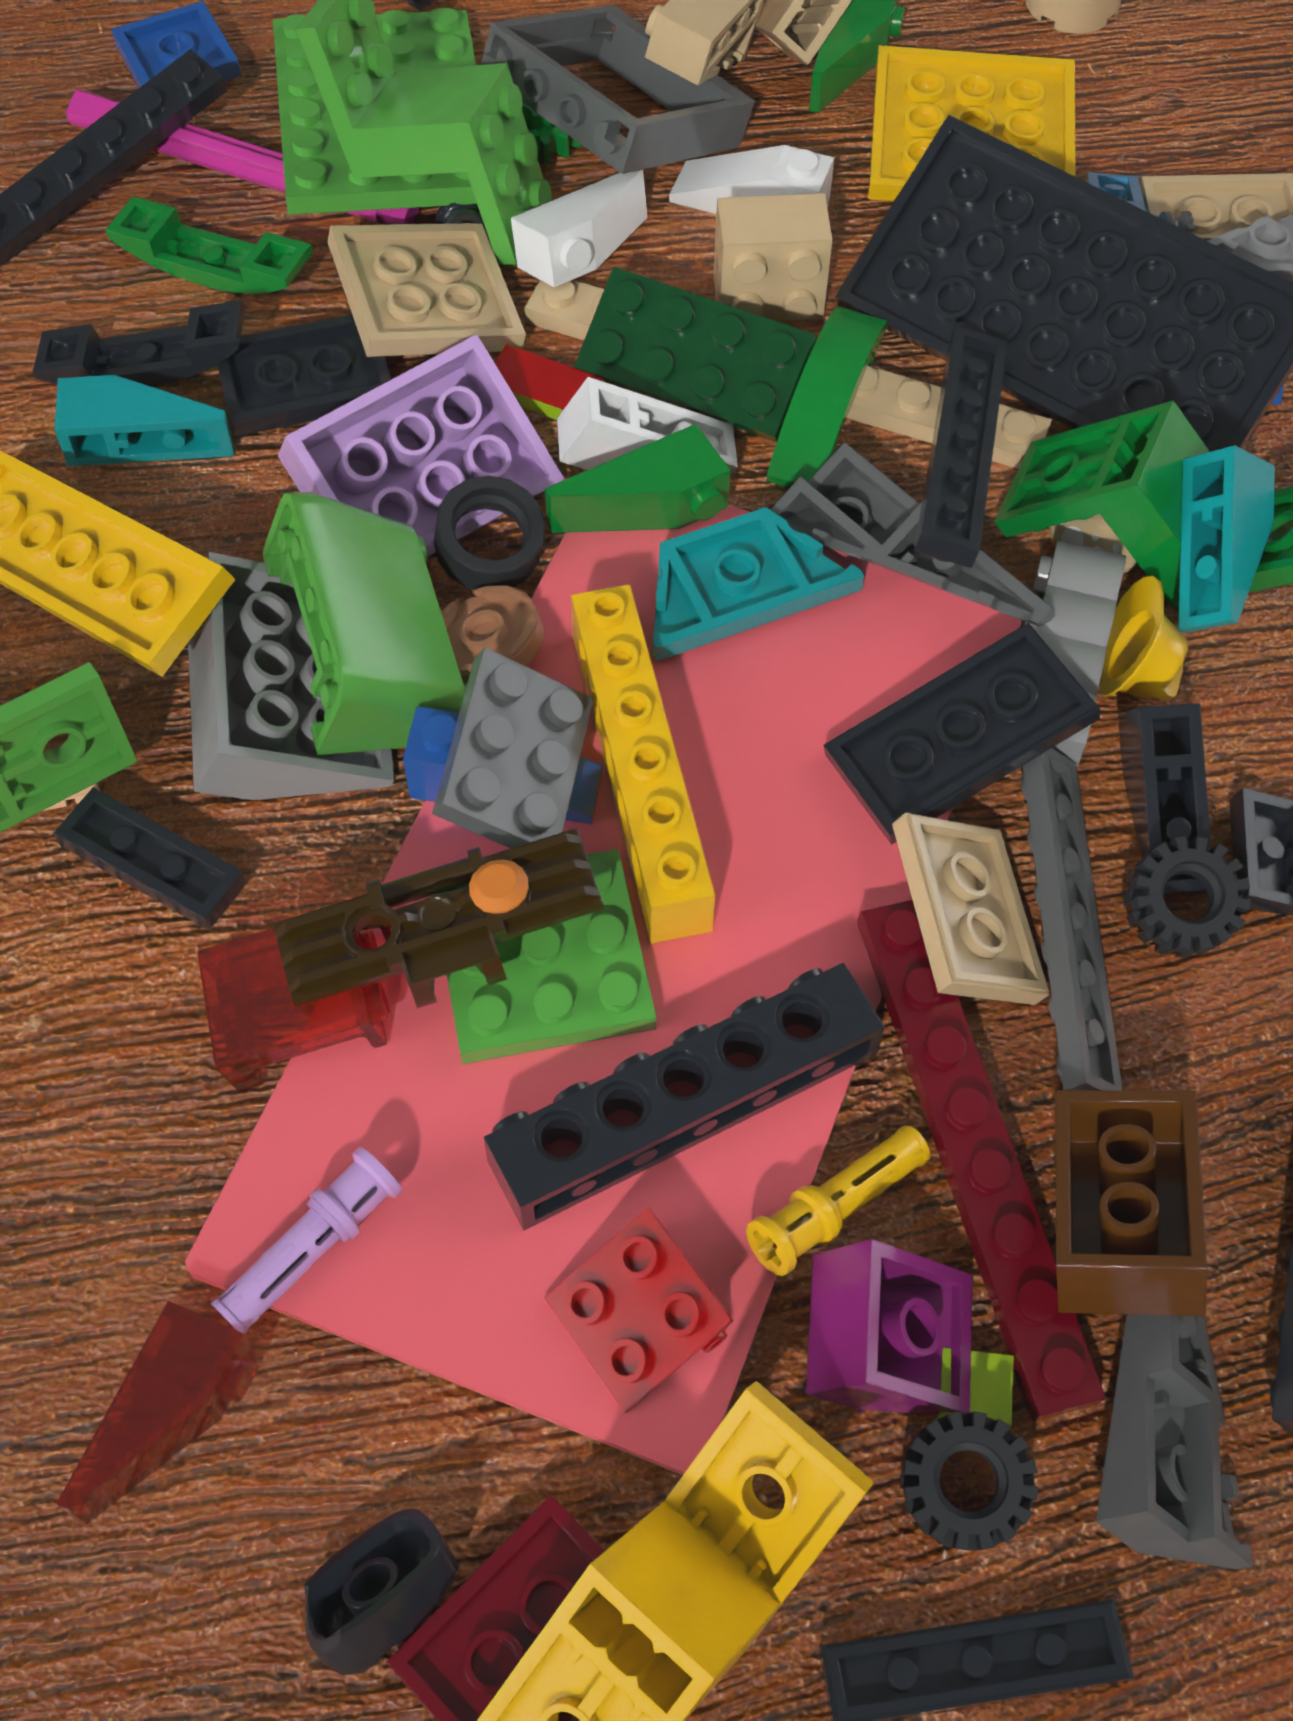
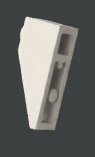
M781 145L686 160L669 194V202L716 214L717 198L825 193L828 209L834 157L806 149Z
M643 170L615 174L512 217L511 224L517 267L554 288L596 270L648 218Z
M587 377L557 418L560 462L586 470L694 424H697L731 470L730 474L738 467L732 424Z

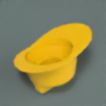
M1155 576L1143 577L1134 583L1123 595L1115 609L1100 684V692L1105 697L1113 696L1120 691L1138 699L1156 697L1170 701L1177 695L1183 673V662L1188 650V641L1183 633L1164 615L1162 582Z

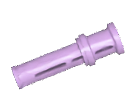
M359 1147L352 1153L354 1162L325 1190L316 1188L309 1195L310 1200L306 1204L310 1209L218 1299L215 1298L211 1302V1305L241 1336L248 1332L247 1329L339 1239L344 1243L349 1239L353 1241L360 1234L358 1225L387 1196L396 1198L403 1191L390 1172L363 1147Z

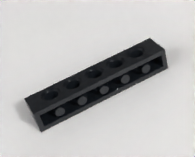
M844 962L824 972L821 968L809 970L797 977L787 990L767 1000L764 996L751 998L739 1005L732 1012L731 1017L709 1028L706 1024H700L687 1029L668 1048L651 1056L648 1053H639L627 1058L615 1068L612 1075L591 1085L588 1082H579L567 1087L554 1098L552 1104L529 1114L526 1111H521L505 1117L493 1127L492 1133L483 1137L487 1162L524 1231L877 1055L885 1026ZM801 1024L813 1030L815 1035L804 1039L796 1038L790 1035L785 1028L790 1025ZM736 1052H744L752 1055L758 1063L751 1067L742 1068L731 1064L726 1057ZM676 1081H688L696 1085L699 1091L689 1097H679L670 1093L667 1087ZM622 1109L630 1110L640 1117L638 1122L628 1127L615 1126L606 1118L612 1112ZM558 1139H569L580 1146L574 1154L568 1157H555L545 1151L551 1142Z

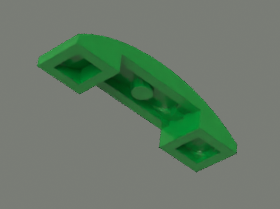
M134 196L131 197L105 230L108 238L121 248L164 272L205 287L234 293L260 294L287 288L313 253L312 246L309 243L268 232L263 234L257 244L183 225L175 207Z
M836 307L814 344L795 389L772 455L766 481L791 488L800 477L809 482L837 451L839 435L867 366H872L887 328V320L841 307Z

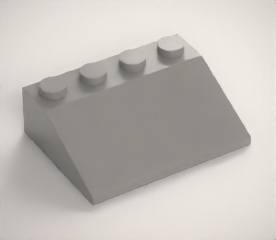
M208 552L206 558L223 566L233 576L235 581L188 642L194 792L247 800H262L390 787L394 782L391 749L317 755L311 726L313 722H324L325 708L322 705L321 696L313 697L310 685L316 674L317 667L293 584H281L280 577H268L266 566L263 562Z

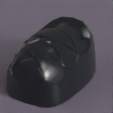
M411 1508L388 1516L334 1554L304 1584L306 1638L319 1660L340 1675L365 1673L389 1649L416 1631V1627H419L425 1621L433 1608L440 1603L441 1598L451 1589L456 1571L459 1570L458 1562L447 1542L426 1515L420 1510Z

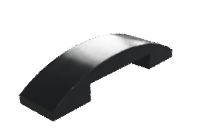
M242 300L190 308L188 324L186 326L104 339L99 337L91 324L44 331L41 334L33 374L38 380L58 384V378L116 375L150 387L183 380L218 365L239 349L246 307Z

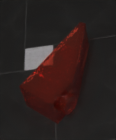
M168 1301L56 1504L73 1519L86 1525L221 1420L230 1402L237 1403L244 1397L255 1375L256 1362L252 1361L255 1352L245 1334Z

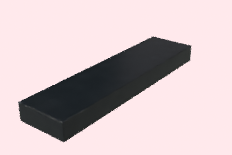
M1114 1599L822 1645L818 1649L831 1721H889L1128 1682L1134 1678Z

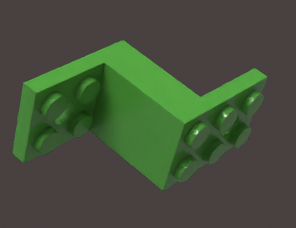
M318 0L296 28V32L353 177L370 178L466 172L498 265H516L517 260L511 218L552 201V192L548 181L543 178L537 159V143L533 134L528 131L522 112V95L518 86L513 83L508 64L498 63L394 71L392 53L388 45L383 41L375 18L373 0Z
M90 662L0 706V832L138 762L102 680ZM69 733L67 741L61 746L50 750L44 749L45 745L53 737Z

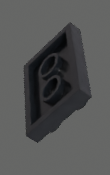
M352 314L241 336L239 349L218 364L234 437L315 421L391 380L385 356L367 357Z

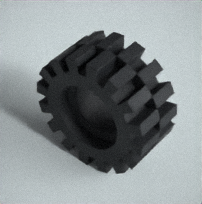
M1186 836L1177 837L1168 844L1166 842L1162 843L1135 865L1137 868L1128 875L1125 885L1130 886V890L1123 895V906L1131 905L1132 913L1127 915L1126 918L1130 927L1137 923L1143 931L1137 937L1144 944L1153 940L1157 943L1154 951L1164 955L1170 951H1175V957L1186 958L1194 953L1198 956L1208 952L1232 938L1230 935L1240 930L1245 922L1240 917L1249 911L1251 899H1243L1242 893L1250 889L1248 877L1238 879L1235 872L1243 868L1237 858L1229 863L1223 858L1228 851L1227 848L1221 844H1217L1213 848L1206 847L1208 839L1197 836L1190 842H1187ZM1186 874L1195 877L1204 885L1208 893L1209 902L1205 914L1200 919L1184 920L1175 916L1168 909L1164 900V888L1170 877Z
M959 1411L934 1420L920 1430L913 1438V1442L905 1451L901 1462L903 1463L902 1475H900V1489H903L905 1502L903 1503L908 1514L913 1516L918 1523L916 1526L925 1535L931 1536L937 1540V1543L949 1548L985 1550L995 1548V1545L1009 1541L1017 1535L1016 1531L1021 1525L1027 1524L1032 1515L1030 1511L1032 1502L1037 1500L1039 1486H1034V1473H1038L1035 1459L1030 1460L1025 1450L1028 1445L1021 1436L1016 1437L1009 1430L1010 1425L1001 1419L994 1420L986 1417L987 1413L976 1411L961 1413ZM971 1451L983 1456L991 1464L995 1472L996 1489L994 1496L985 1507L977 1511H963L954 1507L942 1493L940 1487L942 1466L956 1452Z

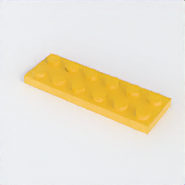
M0 451V584L163 677L235 581L233 576L223 566Z

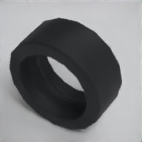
M489 475L470 478L450 489L439 505L433 544L439 564L451 579L466 588L476 590L484 586L507 585L515 587L528 579L539 562L546 524L540 505L527 489L505 478ZM488 509L502 512L514 519L522 529V546L516 554L509 558L499 560L477 558L464 550L458 543L455 535L457 522L462 516L471 511Z

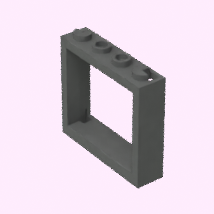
M615 5L491 22L481 65L507 63L513 83L520 89L522 102L622 174L739 148L755 103L752 98L718 75L698 86L645 58L651 37L645 33L646 26ZM598 60L671 112L635 118L563 66ZM621 124L629 128L627 138L619 133Z

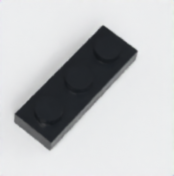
M94 787L54 832L60 846L208 931L247 884L242 870Z

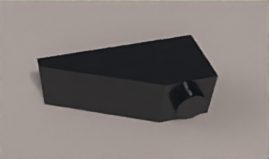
M1200 703L1140 707L1119 713L1122 774L1141 859L1162 843L1166 842L1168 844L1174 838L1186 836L1187 842L1192 841L1197 836L1207 838L1206 847L1211 848ZM1178 874L1169 878L1165 885L1164 893L1206 890V888L1195 877Z

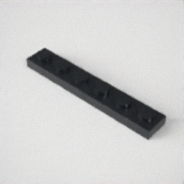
M192 49L188 50L0 194V266L226 93L228 90L223 76Z
M957 325L948 345L914 551L932 556L939 561L952 562L972 568L981 545L1008 341Z

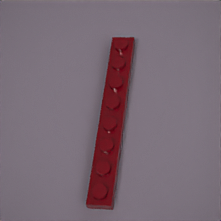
M913 900L863 910L859 915L857 924L1009 1355H1014L1013 1368L1032 1422L1098 1405L1106 1398L1075 1313H1058L1056 1261L958 996L937 992Z

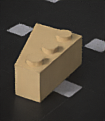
M669 0L664 6L658 4L652 11L645 29V33L651 36L645 58L699 86L717 76L720 67L727 70L731 68L734 60L738 62L745 60L764 0Z

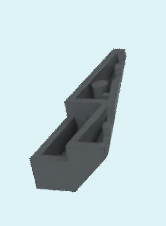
M845 442L809 482L800 477L771 509V511L785 519L793 530L806 533L829 548L1039 627L1050 622L1055 617L1053 609L981 549L972 568L952 562L939 561L932 556L915 552L914 548L922 502L919 504Z
M1127 1314L1096 1522L1136 1553L1237 1570L1252 1567V1554L1250 1544L1239 1543L1234 1537L1228 1502L1240 1497L1236 1476L1222 1474L1220 1465L1219 1428L1226 1425L1205 1317Z

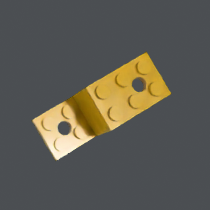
M755 1381L745 1389L665 1501L587 1567L477 1721H558L559 1712L570 1713L580 1721H685L755 1641L875 1482L760 1383ZM755 1474H766L779 1482L785 1495L784 1508H768L756 1498L752 1487V1480Z

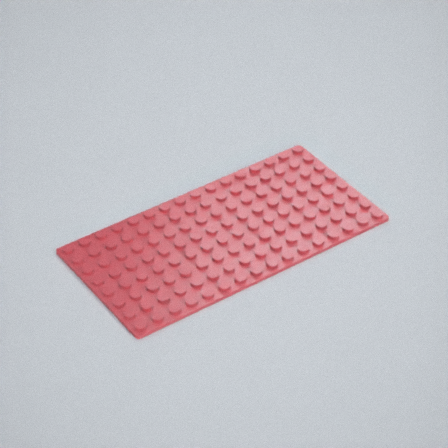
M730 505L708 520H698L680 529L565 533L531 598L542 616L545 634L540 651L527 667L587 695L572 637L571 595L628 584L631 586L715 893L713 932L650 944L592 712H590L580 757L602 765V776L592 824L565 820L563 832L577 828L586 854L619 849L656 1013V1029L462 1064L447 975L435 978L434 992L437 1002L420 1008L415 1003L405 973L323 998L185 1262L186 1268L193 1278L226 1291L310 1209L306 1204L310 1200L309 1195L316 1188L325 1190L354 1162L352 1153L359 1147H363L390 1172L403 1191L396 1198L387 1196L358 1225L360 1234L353 1241L349 1239L344 1243L339 1239L269 1309L681 1475H684L725 1418L778 1276L767 1270L751 1250L746 1235L747 1224L759 1216L769 1218L789 1204L792 1192L803 1185H812L856 1065L524 1231L487 1162L483 1137L492 1133L493 1127L505 1117L521 1111H526L529 1114L552 1104L554 1098L567 1087L579 1082H588L591 1085L612 1075L615 1068L627 1058L639 1053H648L651 1056L668 1048L687 1029L700 1024H706L709 1028L731 1017L732 1012L745 1001L757 996H764L767 1000L787 990L797 977L815 968H821L824 972L844 962L872 1008L877 1012L883 995L857 920L863 910L912 900L897 842L892 845L825 756L823 745L1017 630L1023 622L1021 619L823 545L822 554L844 569H847L851 564L861 569L864 574L861 591L656 662L653 657V632L660 542L749 513V511ZM425 800L382 884L467 858V851L477 847L480 848L482 857L511 848L433 815L435 802ZM952 809L938 816L937 819L948 820ZM422 898V899H419V900H416V901H413V902H410V903H407V904H403V905L394 907V908H392V909H397V908H400V907H403V906H406V905H409V904H413V903H416V902L425 900L426 898ZM380 928L361 930L356 939V944L365 949L378 948L386 942ZM794 1024L785 1028L790 1035L796 1038L804 1039L815 1035L813 1030L801 1024ZM736 1052L726 1057L731 1064L742 1068L751 1067L758 1063L752 1055L744 1052ZM676 1081L671 1083L667 1090L679 1097H689L696 1094L699 1088L688 1081ZM622 1109L612 1112L606 1119L615 1126L628 1127L638 1122L640 1117L630 1110ZM558 1139L551 1142L545 1151L555 1157H568L574 1154L580 1146L569 1139ZM649 1207L728 1312L733 1322L724 1329L728 1336L718 1347L708 1353L700 1349L630 1411L624 1413L544 1297L644 1209Z

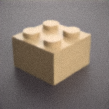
M825 193L717 198L713 271L716 301L774 321L823 319L832 249V233Z

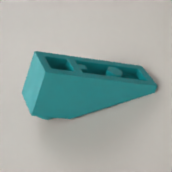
M116 375L58 378L54 430L67 466L234 456V444L225 410Z
M1235 445L1183 459L1178 630L1184 633L1238 623L1274 523L1275 466Z

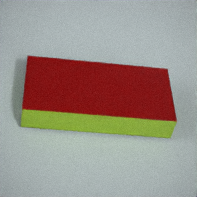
M508 344L505 345L494 362L521 408L557 420L587 377L604 382V378Z

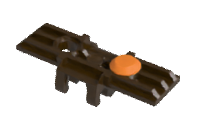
M574 828L486 857H482L480 848L477 847L467 851V858L382 884L380 878L367 882L368 887H366L368 894L273 923L293 1005L298 1007L405 973L418 1008L437 1002L434 992L435 978L476 966L485 976L488 986L507 980L496 943L604 909V904L578 829ZM469 884V886H466V887H463V888H460V889H457V890H454V891H451V892H447V893H444V894H441V895H435V894H438V893H441V892H445V891H448V890H451V889H454V888H457V887H460V886H464V885ZM422 898H426L425 900H422V901H419V902H416V903H413V904H409V905H406V906H403V907H400V908H397V909H392V908H394V907H397V906H400V905H403V904H407V903H410V902H413V901H416V900H419V899H422ZM380 928L386 940L384 945L374 949L361 948L356 944L359 932L366 929Z

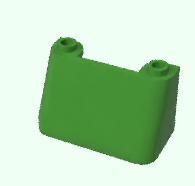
M312 492L284 493L279 502L262 555L268 577H280L281 584H293L317 667L310 688L313 697L321 696V702L325 708L324 722H313L311 726L317 755L406 748L416 707L460 713L467 684H463L426 566L427 549L425 541L422 537H417L415 530L410 525Z

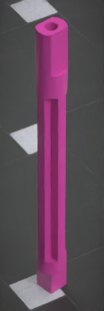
M76 89L66 110L67 119L72 125L86 129L120 102ZM187 123L152 149L165 155L285 193L283 154ZM419 207L346 211L345 213L379 224H414Z

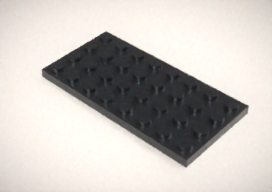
M950 115L945 119L835 295L839 305L848 310L887 320L886 330L945 361L949 341L956 325L1008 341L1001 391L1073 429L1174 400L1210 452L1234 445L1242 449L1293 370V283Z

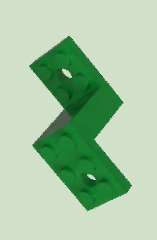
M1174 400L1035 440L1029 445L994 523L1006 537L1030 531L1038 532L1050 526L1078 519L1086 520L1100 514L1147 576H1155L1162 582L1164 599L1171 608L1179 607L1183 459L1210 451ZM1293 486L1274 490V523L1249 592H1257L1293 583Z

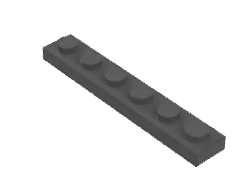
M1051 748L1022 766L1021 789L1027 800L1030 823L1027 839L1030 849L1034 854L1037 878L1034 894L1037 904L1041 909L1044 933L1041 950L1049 972L1051 988L1049 1011L1056 1027L1059 1056L1056 1060L1057 1073L1063 1084V1090L1122 1091L1076 763Z

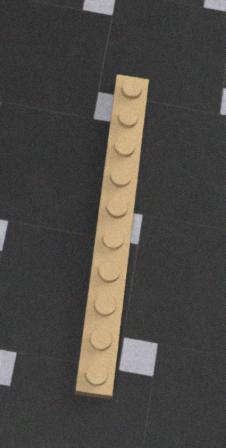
M540 280L525 306V323L584 340L604 289L575 280L568 281L554 288ZM867 366L847 418L932 443L941 387ZM999 404L992 461L1019 469L1030 443L1047 437L1052 419Z

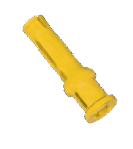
M904 1125L894 1135L853 1161L848 1167L821 1186L803 1185L791 1193L789 1204L769 1218L759 1216L747 1224L746 1235L751 1250L761 1264L773 1274L778 1276L788 1274L795 1269L796 1258L816 1244L827 1245L838 1238L843 1220L874 1198L880 1196L885 1190L915 1168L927 1163L930 1159V1149L927 1142L916 1129ZM879 1168H881L878 1172H876V1173L873 1174L871 1177H869L868 1179H866L865 1181H863L861 1184H859L858 1186H855V1185H857L859 1182H861L862 1180H864L866 1177H868L869 1175H871L872 1173H874L876 1170H878Z

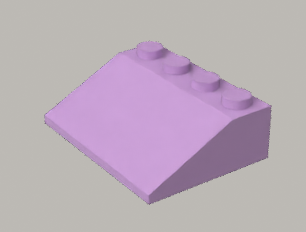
M477 334L285 436L278 453L280 461L300 492H312L410 525L415 530L417 537L420 536L424 539L427 558L436 554L433 542L439 505L450 489L463 481L488 475L510 479L527 489L535 498L545 492V488L564 480L563 475ZM488 509L467 513L456 524L455 535L457 541L505 514Z

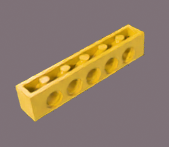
M628 584L572 594V637L587 696L593 698L591 712L650 944L713 932L715 893L631 586Z

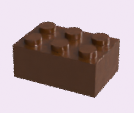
M1055 1090L1058 1313L1205 1316L1208 1265L1196 1091Z

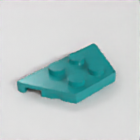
M766 507L660 542L653 632V657L657 662L861 591L864 574L861 569L853 564L844 569L822 554L823 544L806 533L793 530L785 519Z

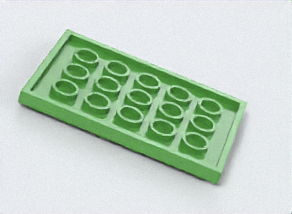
M437 8L432 12L407 13L402 10H390L383 14H375L383 41L388 45L392 53L394 71L476 65L467 10L456 11L451 8ZM294 14L282 19H273L288 215L447 206L451 203L462 205L477 204L466 172L354 178L296 32V28L306 15Z

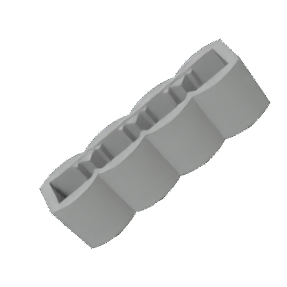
M1057 540L1052 558L1041 555L1033 586L1034 590L1043 592L1042 600L1053 609L1055 617L1041 627L1031 623L1030 625L1094 702H1096L1126 556ZM1091 725L1054 746L1052 749L1076 763V767H1078Z

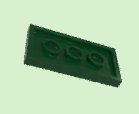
M613 266L574 368L604 378L606 383L732 424L734 428L777 442L795 389L816 342V336L813 333Z

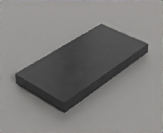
M1028 622L823 746L825 756L892 845L897 842L892 823L904 813L937 818L1099 720L1100 708Z

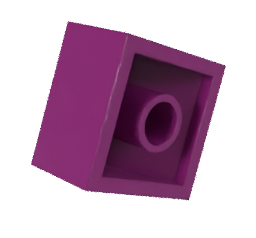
M873 1239L813 1254L806 1395L857 1410L939 1415L940 1412L955 1413L961 1411V1413H970L972 1274ZM943 1348H951V1394L941 1391Z

